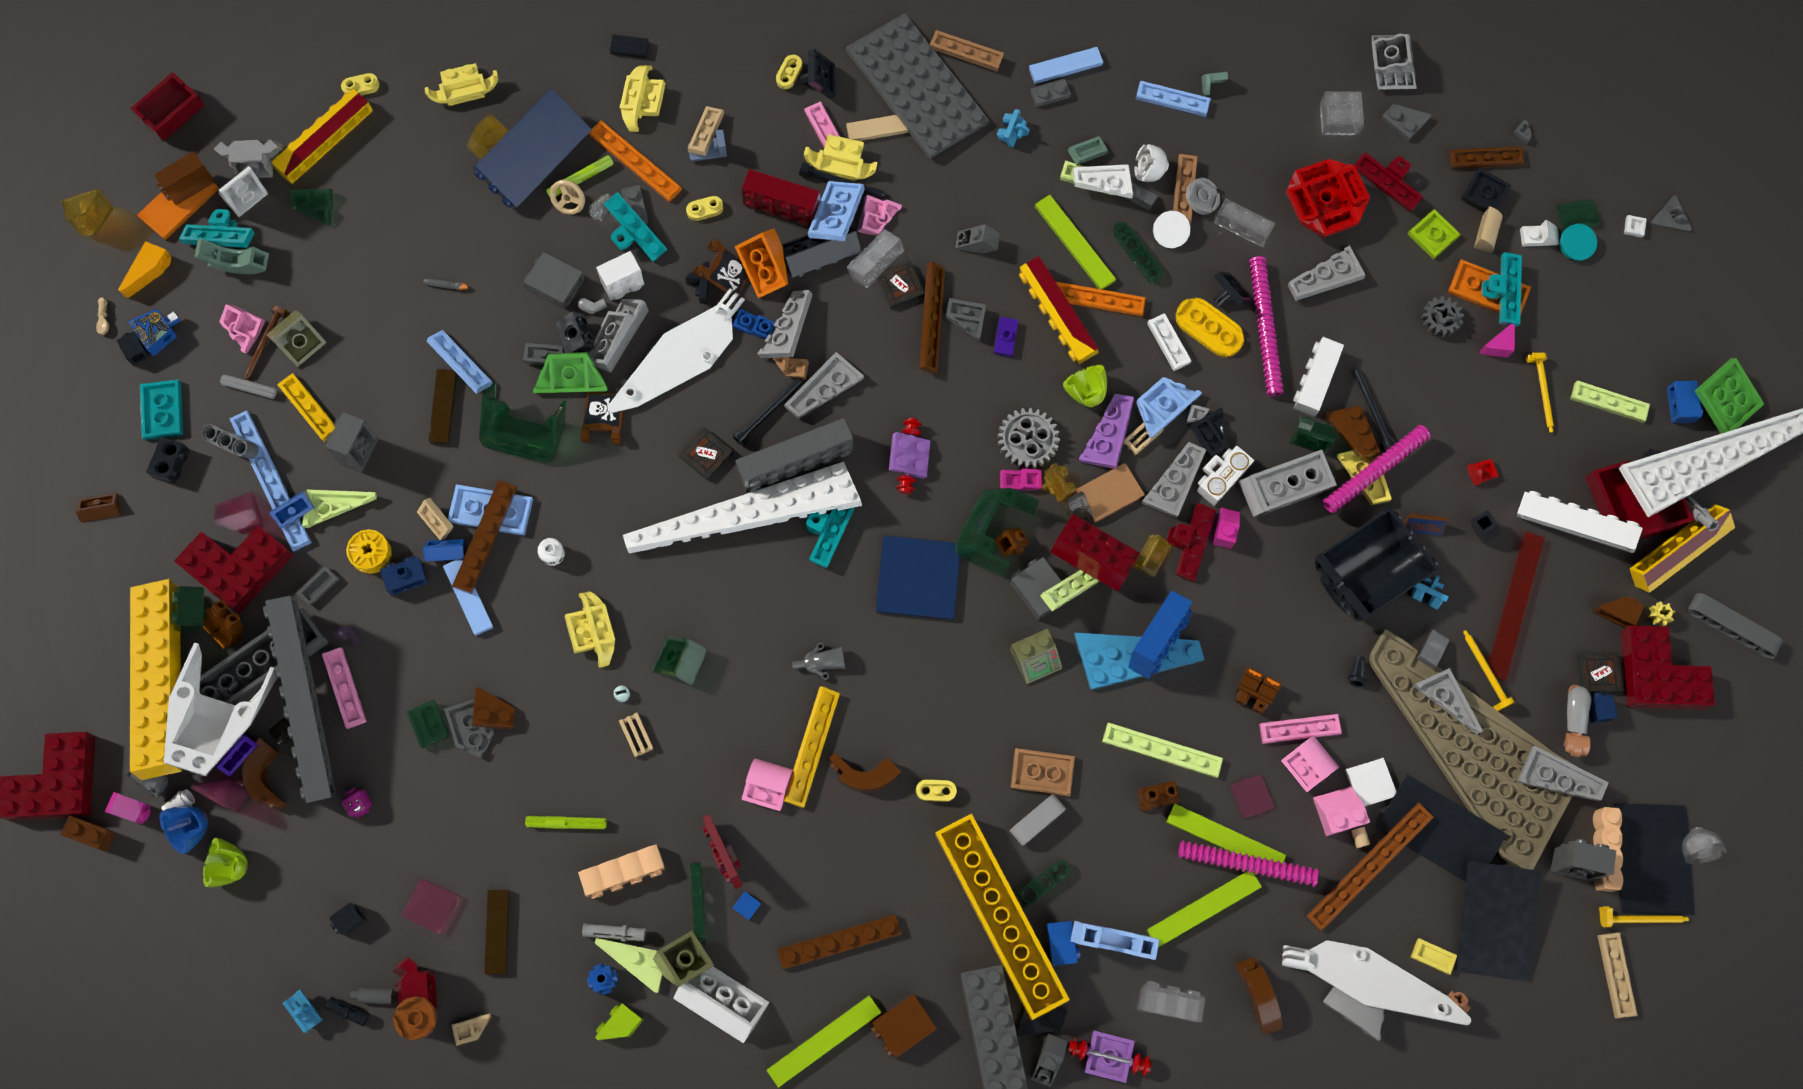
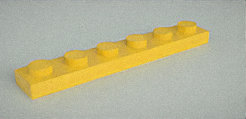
M819 687L784 802L800 808L805 807L840 693L826 687Z

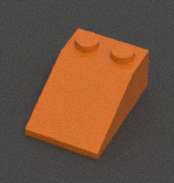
M775 228L762 232L735 246L758 298L788 285L783 247Z

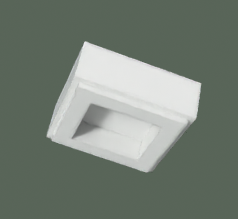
M1628 215L1625 221L1624 234L1642 238L1645 235L1646 218Z

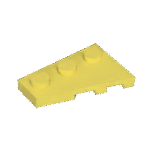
M1353 451L1338 454L1337 458L1352 478L1359 474L1361 470H1364L1365 467H1368L1374 460H1377L1378 456L1360 460ZM1384 475L1377 478L1375 482L1368 485L1362 491L1371 506L1391 500Z

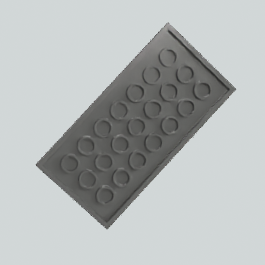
M905 13L846 47L848 55L893 113L897 115L929 159L989 123V119L934 49L930 47V44Z

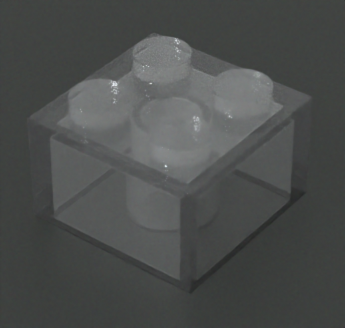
M1325 91L1320 101L1322 135H1359L1364 126L1362 93Z

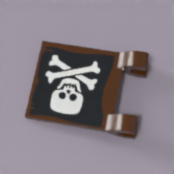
M718 240L710 241L707 248L716 253L709 268L702 264L696 266L693 273L706 279L724 293H727L731 288L733 292L730 297L735 293L740 294L749 278L740 258L724 248Z
M587 392L583 425L580 432L582 442H590V431L612 432V444L620 445L624 410L611 413L607 408L617 394Z

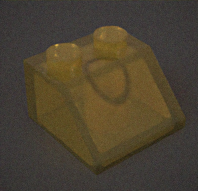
M490 113L476 125L466 146L481 159L505 135L508 129Z
M99 189L61 200L66 220L81 236H88L100 231L114 209L113 205Z

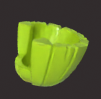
M1094 365L1082 371L1080 370L1075 375L1069 376L1064 381L1063 387L1078 403L1087 407L1097 406L1106 396L1107 376L1103 365Z
M214 838L208 848L209 852H207L204 863L206 864L203 869V883L205 887H219L239 880L246 873L248 865L244 853L239 848L226 840Z

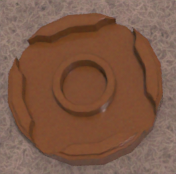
M410 997L398 1005L393 1017L394 1028L400 1036L407 1040H420L432 1033L438 1016L436 1008L431 1001L423 997Z

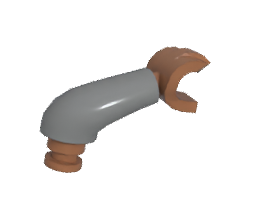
M1573 685L1568 689L1567 730L1572 733H1566L1564 746L1565 751L1573 757L1586 756L1590 750L1589 736L1582 735V733L1587 734L1591 695L1586 688L1579 685Z

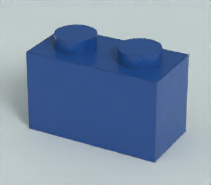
M1674 381L1667 387L1672 423H1694L1702 417L1703 407L1700 405V399L1695 393V390L1698 388L1697 381Z
M1072 921L1046 924L1049 957L1052 967L1076 964L1077 959H1080L1079 947L1075 946L1074 942H1071Z

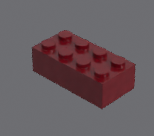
M751 169L748 170L741 188L743 205L747 208L762 210L768 215L774 214L787 221H796L803 226H811L820 203V191Z
M1074 514L1070 517L1050 553L1116 591H1119L1140 555V552Z

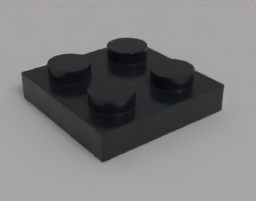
M1478 168L1461 200L1483 212H1486L1489 207L1498 210L1511 184Z

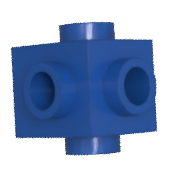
M605 963L593 966L594 970L589 971L590 977H587L589 989H593L595 993L600 992V995L613 992L612 989L617 987L616 982L619 981L616 969H613L612 966H606ZM600 975L605 976V981L602 983L598 981Z

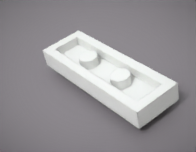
M1165 313L1149 320L1147 324L1173 371L1190 364L1191 359Z

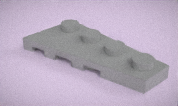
M810 290L792 292L782 310V317L777 319L774 324L775 329L773 333L767 336L765 347L760 349L757 354L760 358L794 356L813 295Z
M836 352L785 404V408L796 418L800 419L863 380L864 375Z
M1188 442L1141 503L1177 518L1206 449Z

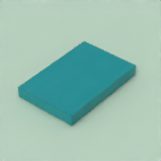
M177 379L140 384L142 439L151 440L159 439L160 437L183 436L181 381Z

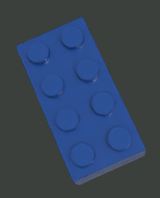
M1174 591L1170 592L1134 648L1128 666L1129 669L1147 679L1152 674H1157L1162 665V660L1168 657L1172 644H1176L1181 630H1185L1190 621L1189 618L1193 612L1190 609L1192 601Z

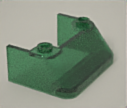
M493 382L482 396L480 443L489 449L543 463L551 462L556 455L565 427L567 401L563 400L555 414L550 415L546 419L545 425L509 416V406L503 401L496 400L497 383Z
M1013 488L983 490L979 494L956 542V554L965 560L1005 577L1010 562L993 555L996 548L995 542L992 538L986 536L985 532L999 504L1005 507H1015L1034 516L1040 500Z

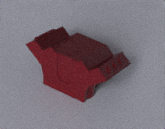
M409 957L399 962L393 970L400 977L393 985L397 989L398 1005L410 997H423L431 1001L437 1012L434 972L429 970L418 971L417 964Z

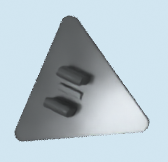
M1673 196L1651 221V224L1686 232L1692 230L1677 196Z

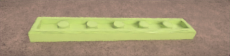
M1107 723L1102 743L1214 778H1218L1223 761L1221 757L1111 723Z

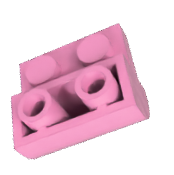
M1314 735L1281 760L1306 792L1339 768L1338 764Z
M755 758L747 775L742 800L781 811L793 770Z

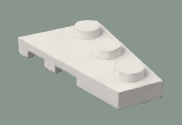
M1128 165L1073 167L1075 187L1127 198L1133 197Z

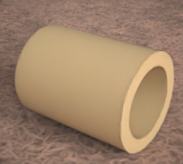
M1365 827L1351 831L1356 848L1370 845Z

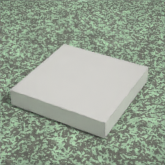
M1384 758L1345 770L1350 786L1362 800L1364 806L1391 799L1396 794V789Z

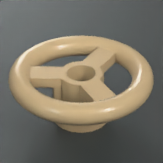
M559 180L552 185L550 199L557 210L564 214L574 215L583 209L585 197L577 184L569 180ZM558 187L562 191V199L559 202L555 196ZM570 202L579 204L574 209L563 207L566 203Z

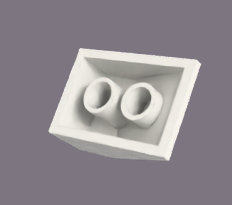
M249 166L219 189V195L238 217L268 195Z

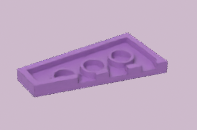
M1120 394L1114 395L1104 413V417L1098 423L1095 433L1089 439L1086 449L1080 455L1079 462L1117 469L1134 397Z

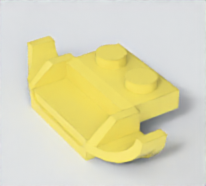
M476 63L447 69L440 72L442 83L439 84L440 90L432 91L425 87V93L432 101L448 103L449 106L484 98V94L491 91L497 84V70L493 71L490 78L484 79L483 75L479 74Z
M651 65L638 66L626 77L620 109L623 120L630 132L639 131L637 121L642 116H659L666 83L664 80H649L647 75L648 71L653 68Z
M829 134L824 150H820L817 153L806 147L804 151L806 161L811 163V166H814L813 168L852 181L865 179L873 175L878 163L867 164L863 163V159H860L864 142Z
M580 593L579 598H581L584 606L583 611L565 614L564 616L574 653L594 649L598 656L599 668L609 666L614 651L615 637L606 606L594 593Z

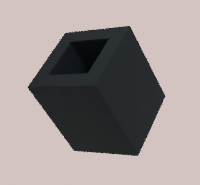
M134 331L126 333L116 340L125 358L132 365L150 357L147 349Z
M1488 510L1471 520L1473 530L1483 543L1500 534L1499 524Z
M351 902L329 917L332 921L330 926L333 931L344 936L366 921L356 904Z

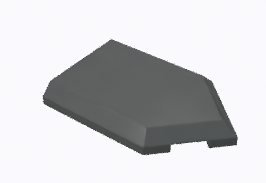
M474 699L445 708L444 711L455 747L481 759L495 733L493 728L472 727Z

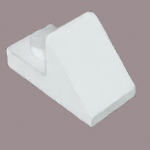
M1545 220L1541 226H1522L1520 229L1522 246L1559 245L1558 228L1548 220Z

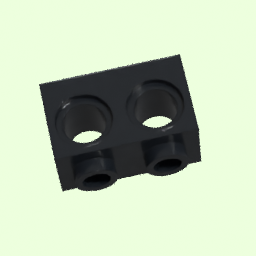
M160 437L146 473L154 479L175 484L176 480L181 476V468L184 461L188 459L189 448L181 442ZM176 449V452L170 455L171 451ZM169 467L168 471L163 473V470Z

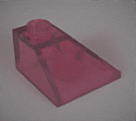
M252 491L215 504V524L241 534L251 533L257 526L262 528V516L254 492Z
M227 779L193 784L191 786V789L236 813H239L249 797L244 783L238 779L235 782Z

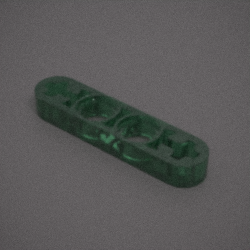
M1116 223L1112 231L1115 240L1143 277L1151 284L1158 283L1163 274L1159 264L1127 223ZM1118 229H1124V234L1122 232L1118 233ZM1135 242L1137 248L1129 249L1127 243ZM1145 256L1148 262L1142 264L1138 261V257ZM1151 271L1153 273L1157 272V276H1150Z
M1059 860L1014 894L1015 897L1020 895L1021 900L1027 904L1025 907H1023L1022 903L1020 904L1023 911L1067 878L1071 869L1066 861ZM1057 865L1065 866L1066 869L1064 871L1066 874L1059 873L1055 877L1058 881L1055 882L1053 876L1048 872L1051 870L1052 874L1055 873L1058 869ZM1048 877L1051 880L1050 887L1043 888L1039 883L1040 878ZM1025 890H1033L1035 898L1033 900H1026L1023 895Z
M701 862L690 863L694 934L700 943H706Z

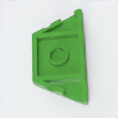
M588 352L551 353L547 356L533 393L607 391L608 386Z

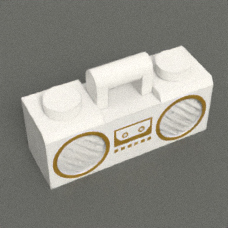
M1238 446L1233 450L1229 448L1222 456L1224 461L1215 455L1203 468V471L1209 476H1203L1198 482L1200 486L1197 492L1213 506L1219 502L1254 462V459ZM1217 464L1221 467L1216 472L1212 470Z

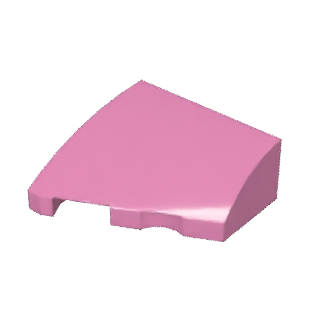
M869 195L865 196L857 232L878 235L884 229V226L891 221L895 213L901 209L902 205L890 200L882 201Z
M226 304L219 322L229 331L230 337L238 342L241 346L240 350L243 353H248L257 340L265 320L236 305Z

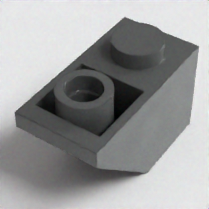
M986 224L961 230L957 233L955 248L957 250L983 254L998 250L1000 233Z
M1050 1034L1047 1035L1031 1080L1051 1087L1064 1059L1068 1041Z

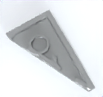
M1450 668L1414 685L1416 689L1472 732L1478 734L1483 731Z

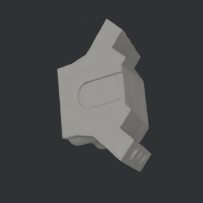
M1372 35V50L1378 89H1417L1410 35Z
M271 139L266 143L260 140L233 141L231 144L220 142L214 148L221 156L228 158L229 167L234 169L236 176L249 166L257 178L273 177L274 166L271 162L276 155L286 149L282 143Z

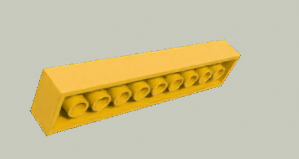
M170 579L130 587V772L141 780L182 772L181 768L164 763L169 698L181 673L180 588Z
M970 814L935 832L939 844L1031 1021L1067 1003L1070 999L973 815Z

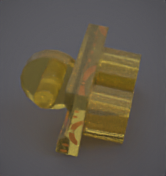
M1055 463L1044 472L1046 483L1042 485L1044 491L1050 490L1051 495H1055L1058 503L1064 501L1076 491L1074 483H1066L1064 480L1068 476L1066 466H1058Z

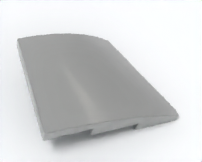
M1333 987L1323 1003L1341 1014L1344 1019L1361 1028L1364 1033L1380 1041L1381 1025L1384 1022V1009L1366 1006L1338 988Z

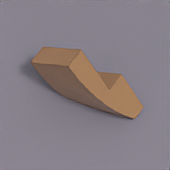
M772 358L787 378L806 380L809 365L807 359Z

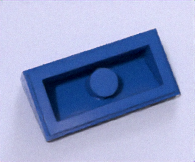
M303 490L272 509L269 513L280 529H282L315 507L306 491Z
M466 539L426 541L423 547L424 560L464 559Z

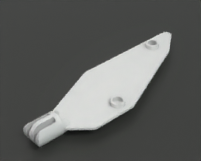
M730 288L715 307L664 333L607 407L608 411L614 413L638 407L710 369L732 341V316L745 299L741 297L731 310L730 307L739 296V294L735 293L727 304L724 305L733 292ZM632 390L634 394L632 396L627 395V391Z
M1329 940L1310 950L1287 945L1283 946L1282 966L1308 970L1366 1006L1462 1025H1469L1471 1023V1018L1448 996L1368 948Z

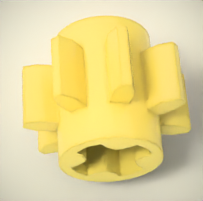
M1660 601L1656 603V606L1649 608L1652 612L1648 618H1651L1653 625L1660 623L1664 627L1667 625V622L1674 621L1671 616L1675 611L1671 609L1669 603L1663 605Z

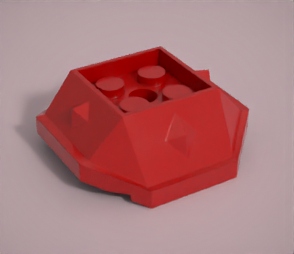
M1331 159L1295 170L1286 190V194L1300 224L1322 237L1357 226L1370 199L1356 167Z

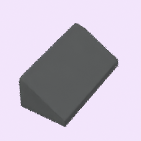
M1131 182L1133 197L1123 198L1150 211L1158 195Z

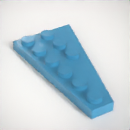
M1074 633L1090 690L1143 677L1128 668L1132 652L1141 637ZM1178 639L1175 645L1172 644L1168 657L1162 660V665L1158 672L1203 661L1204 656L1199 640Z

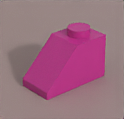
M1220 508L1213 545L1232 549L1236 543L1240 526V512Z
M114 792L105 812L143 825L144 821L150 816L151 805Z

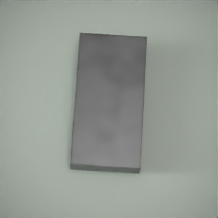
M1432 629L1417 659L1434 670L1446 649L1449 639Z

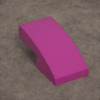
M1041 470L1000 471V490L1027 491L1042 489Z

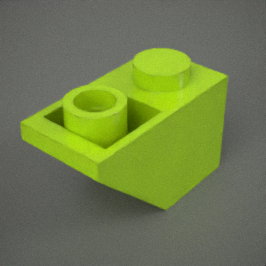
M622 1003L620 1006L617 1004L609 1013L611 1018L607 1023L603 1021L597 1028L596 1032L598 1034L595 1038L597 1040L630 1037L644 1019Z

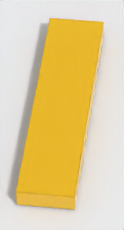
M292 373L277 385L322 441L325 442L335 428L334 423Z

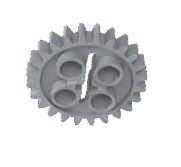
M1022 408L1021 414L1015 410L1014 417L1008 414V421H1002L1003 426L999 427L1001 433L997 436L998 439H1001L998 441V446H1003L1000 452H1006L1005 459L1011 457V464L1017 461L1018 468L1025 464V469H1028L1029 464L1035 469L1036 463L1042 467L1044 464L1043 460L1049 463V456H1055L1053 450H1058L1059 446L1056 444L1060 441V438L1056 437L1059 435V431H1054L1057 424H1050L1052 417L1045 419L1046 413L1039 415V409L1032 413V408H1029L1028 412H1025L1024 408ZM1028 423L1030 428L1025 429L1021 424ZM1043 433L1047 438L1040 439L1037 434ZM1018 438L1020 443H1012L1010 439ZM1033 448L1036 453L1030 454L1027 452V449Z

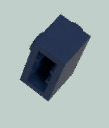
M411 556L405 558L404 562L398 564L391 563L380 570L386 590L391 596L429 583L423 562L419 557Z

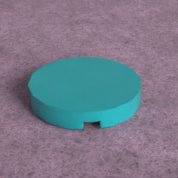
M1574 224L1562 232L1559 246L1561 252L1568 259L1582 261L1594 254L1597 248V238L1590 227L1584 224Z

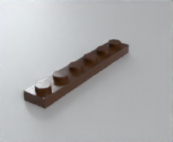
M933 261L927 263L919 363L920 369L931 374L938 373L945 267Z
M498 480L453 582V588L472 595L516 494L517 486Z
M895 914L779 948L777 951L782 970L899 936L901 935V930Z

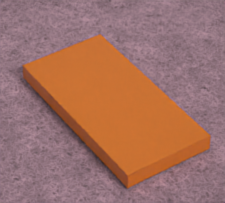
M213 183L178 205H175L172 199L168 201L161 192L137 216L166 240L219 190V187Z
M1461 259L1448 294L1496 313L1500 311V298L1494 300L1482 296V283L1485 280H1489V276L1497 273ZM1521 283V314L1531 286Z

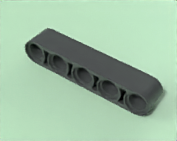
M1696 593L1687 610L1691 616L1765 658L1774 659L1783 643V639L1705 594Z

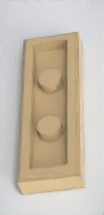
M706 106L688 146L689 153L702 156L707 155L716 130L724 116V110Z

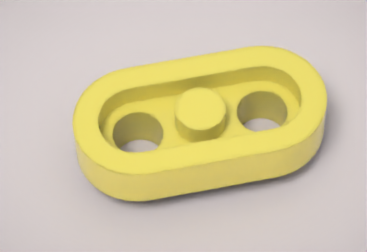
M789 55L781 65L776 75V83L781 89H789L794 85L802 70V60L799 56Z
M367 73L346 78L343 80L341 88L344 94L354 89L360 95H366L378 90L379 81L374 74Z
M717 196L692 201L687 205V216L693 221L718 216L723 211V202Z
M922 780L916 787V794L923 801L949 802L954 799L957 792L954 783L946 780ZM928 788L930 793L924 794L922 789ZM947 788L949 789L950 794L944 795L942 793V790Z

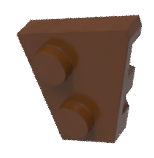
M475 687L472 727L513 729L515 708L481 688Z

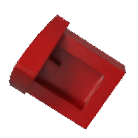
M1492 459L1467 465L1469 475L1475 486L1499 476Z

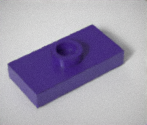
M1000 317L994 354L1012 357L1018 320Z

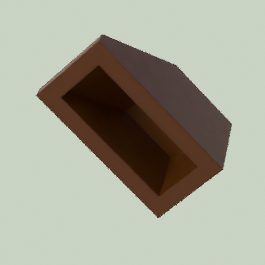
M1623 597L1601 604L1592 613L1623 628H1627L1628 626H1636L1644 605L1635 598Z

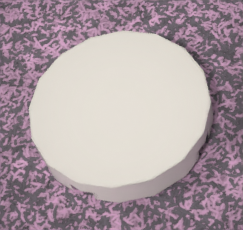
M1168 211L1157 217L1153 225V234L1160 245L1166 248H1176L1187 241L1191 227L1185 215L1178 211Z

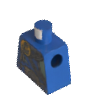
M155 309L128 321V323L145 348L155 356L176 338L177 334L172 329V326L181 320L174 311L164 317L158 309Z

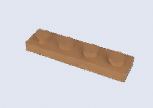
M938 30L935 31L930 43V47L935 51L997 72L1004 56L1003 52Z
M1179 154L1173 211H1178L1185 215L1189 220V224H1191L1192 208L1187 202L1186 188L1189 183L1195 180L1197 156Z

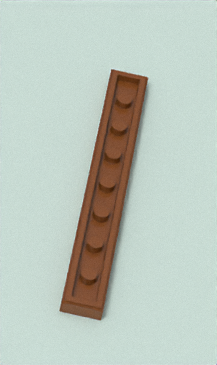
M1417 803L1306 917L1322 931L1434 817L1420 803Z

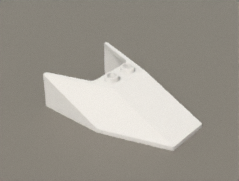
M194 643L169 698L164 763L206 776L250 727L277 677L275 669L270 667L264 683L256 695L249 702H240L236 706L201 695L202 653L199 644Z

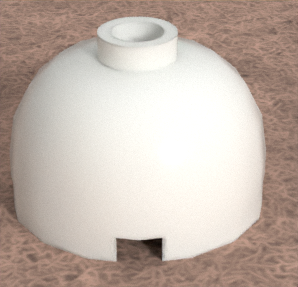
M1143 145L1136 156V160L1139 162L1138 167L1135 166V176L1137 180L1144 182L1159 180L1169 167L1165 152L1160 147L1154 145Z

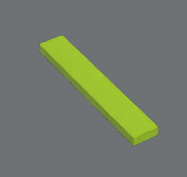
M1051 195L1035 204L1037 211L1098 289L1103 290L1116 281L1113 274Z
M1173 804L1166 821L1167 824L1219 848L1227 849L1231 853L1232 851H1235L1236 854L1241 852L1242 855L1246 853L1250 857L1251 855H1254L1255 858L1260 856L1261 859L1267 858L1269 861L1273 859L1274 862L1279 860L1280 863H1283L1286 857L1281 852L1177 804Z
M1247 871L1146 931L1150 937L1159 939L1158 947L1258 890L1261 888V885L1254 873H1248Z
M869 995L768 1068L767 1072L779 1088L878 1016L881 1011Z

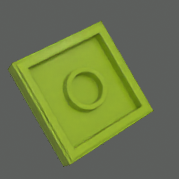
M1435 209L1407 233L1432 259H1435L1461 235Z

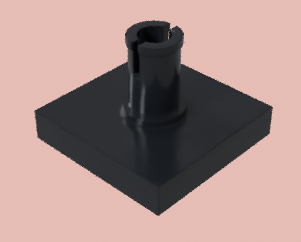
M809 50L808 73L801 74L802 84L804 86L811 85L829 99L835 97V64L817 50Z
M1219 271L1214 276L1224 288L1213 299L1214 303L1217 302L1216 305L1222 308L1231 298L1237 305H1249L1253 301L1230 272Z

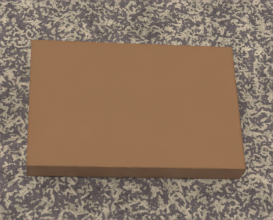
M1126 463L1075 490L1094 523L1145 496Z
M1015 748L1010 789L1046 794L1054 793V795L1070 797L1075 756Z

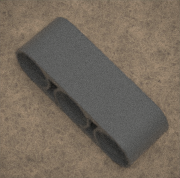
M207 424L202 429L201 433L205 441L236 456L253 459L258 454L259 450L256 443L226 428Z

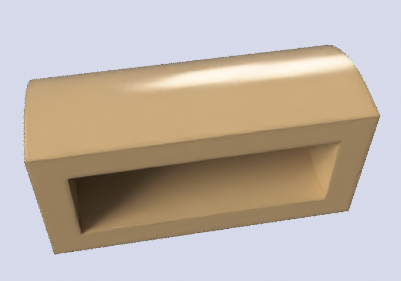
M1489 207L1482 216L1474 248L1488 253L1493 252L1502 221V214L1497 209Z

